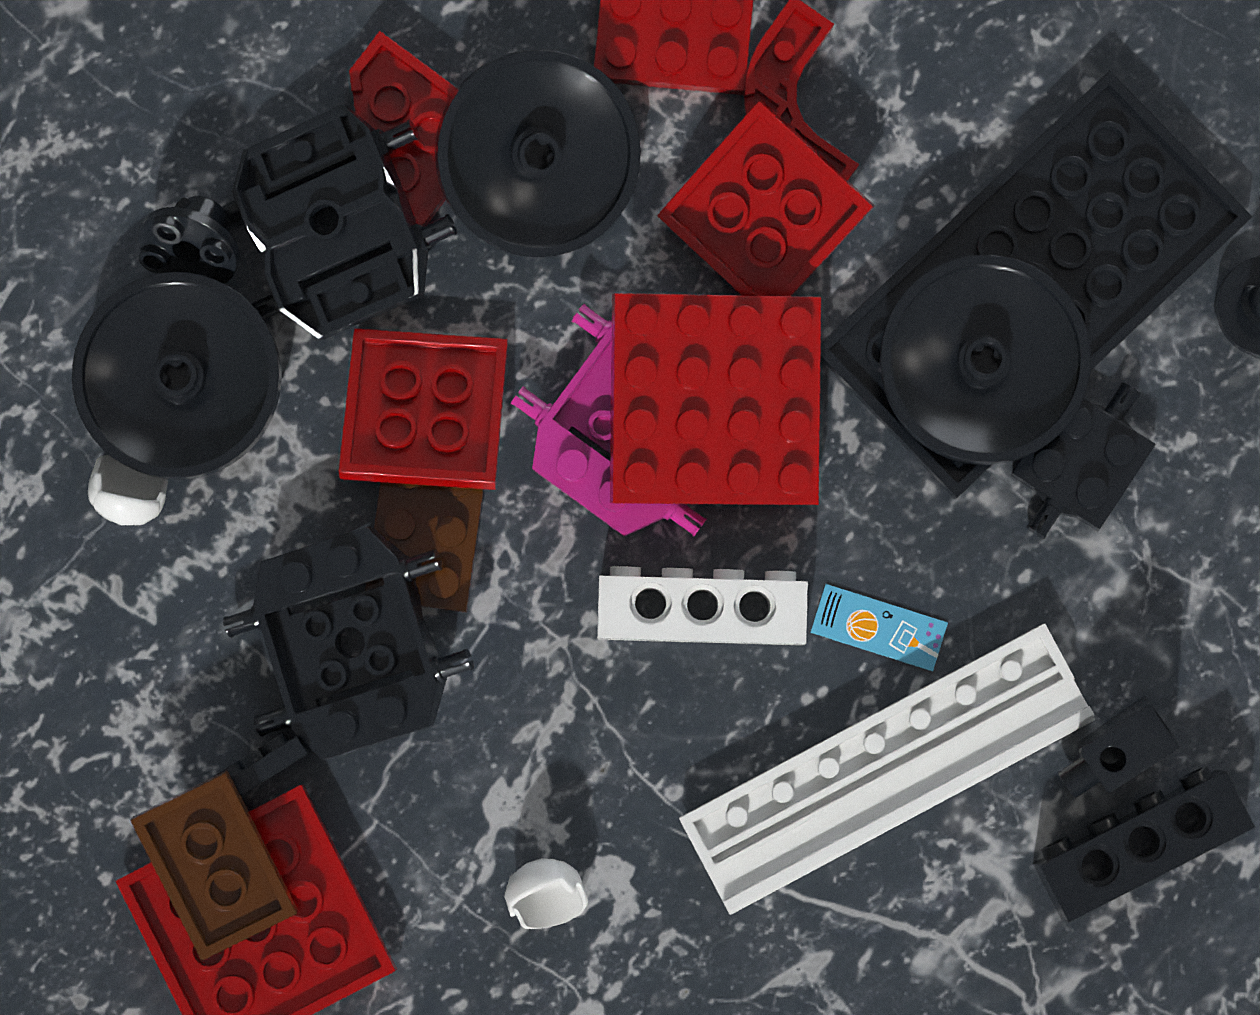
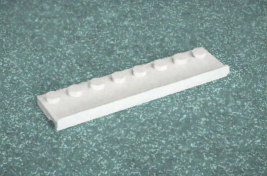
M1041 624L679 817L726 909L731 915L1095 720L1094 713L1074 681L1075 678L1046 624Z

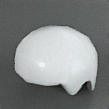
M110 455L100 456L95 462L88 482L89 501L94 506L96 512L109 521L119 525H143L157 517L165 503L168 479L139 473L121 464Z
M542 858L523 865L509 877L504 894L510 916L512 917L516 914L521 926L525 929L549 928L566 923L579 916L588 906L587 895L578 872L566 862L555 859Z

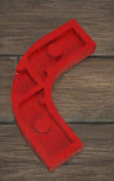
M789 0L762 37L751 58L744 92L745 115L749 113L758 101H763L849 181L858 169L859 164L818 136L804 122L797 105V84L805 67L833 30L834 23L801 0Z

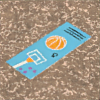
M825 584L810 633L933 671L948 622Z

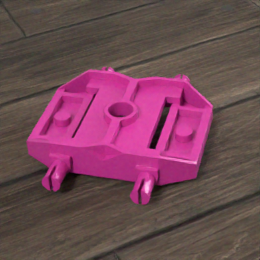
M583 304L579 309L580 314L576 313L572 322L594 336L597 346L553 405L551 403L547 404L523 386L518 394L534 406H530L518 396H515L511 402V405L516 406L534 419L535 425L538 427L532 469L624 537L662 519L667 521L672 519L690 532L692 536H695L700 528L684 516H687L700 527L703 526L707 518H704L686 504L610 503V461L569 432L573 427L609 454L611 453L612 321L605 320L587 307L586 304Z

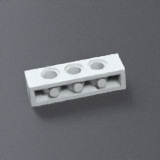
M612 566L610 567V576H599L598 640L805 645L808 581H796V572L765 571V580H744V570L715 569L713 570V579L693 578V569L662 568V577H641V567ZM655 590L662 594L666 602V608L659 617L647 619L637 612L635 601L641 592ZM705 591L715 598L717 611L712 618L698 620L691 616L687 608V601L693 593ZM758 593L766 599L768 613L763 620L752 622L742 616L739 610V603L745 594Z

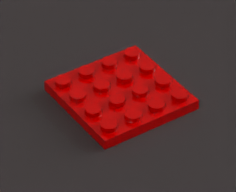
M612 294L610 503L819 505L821 297Z
M304 784L249 811L298 909L297 914L201 961L152 863L115 881L182 1015H312L397 970Z

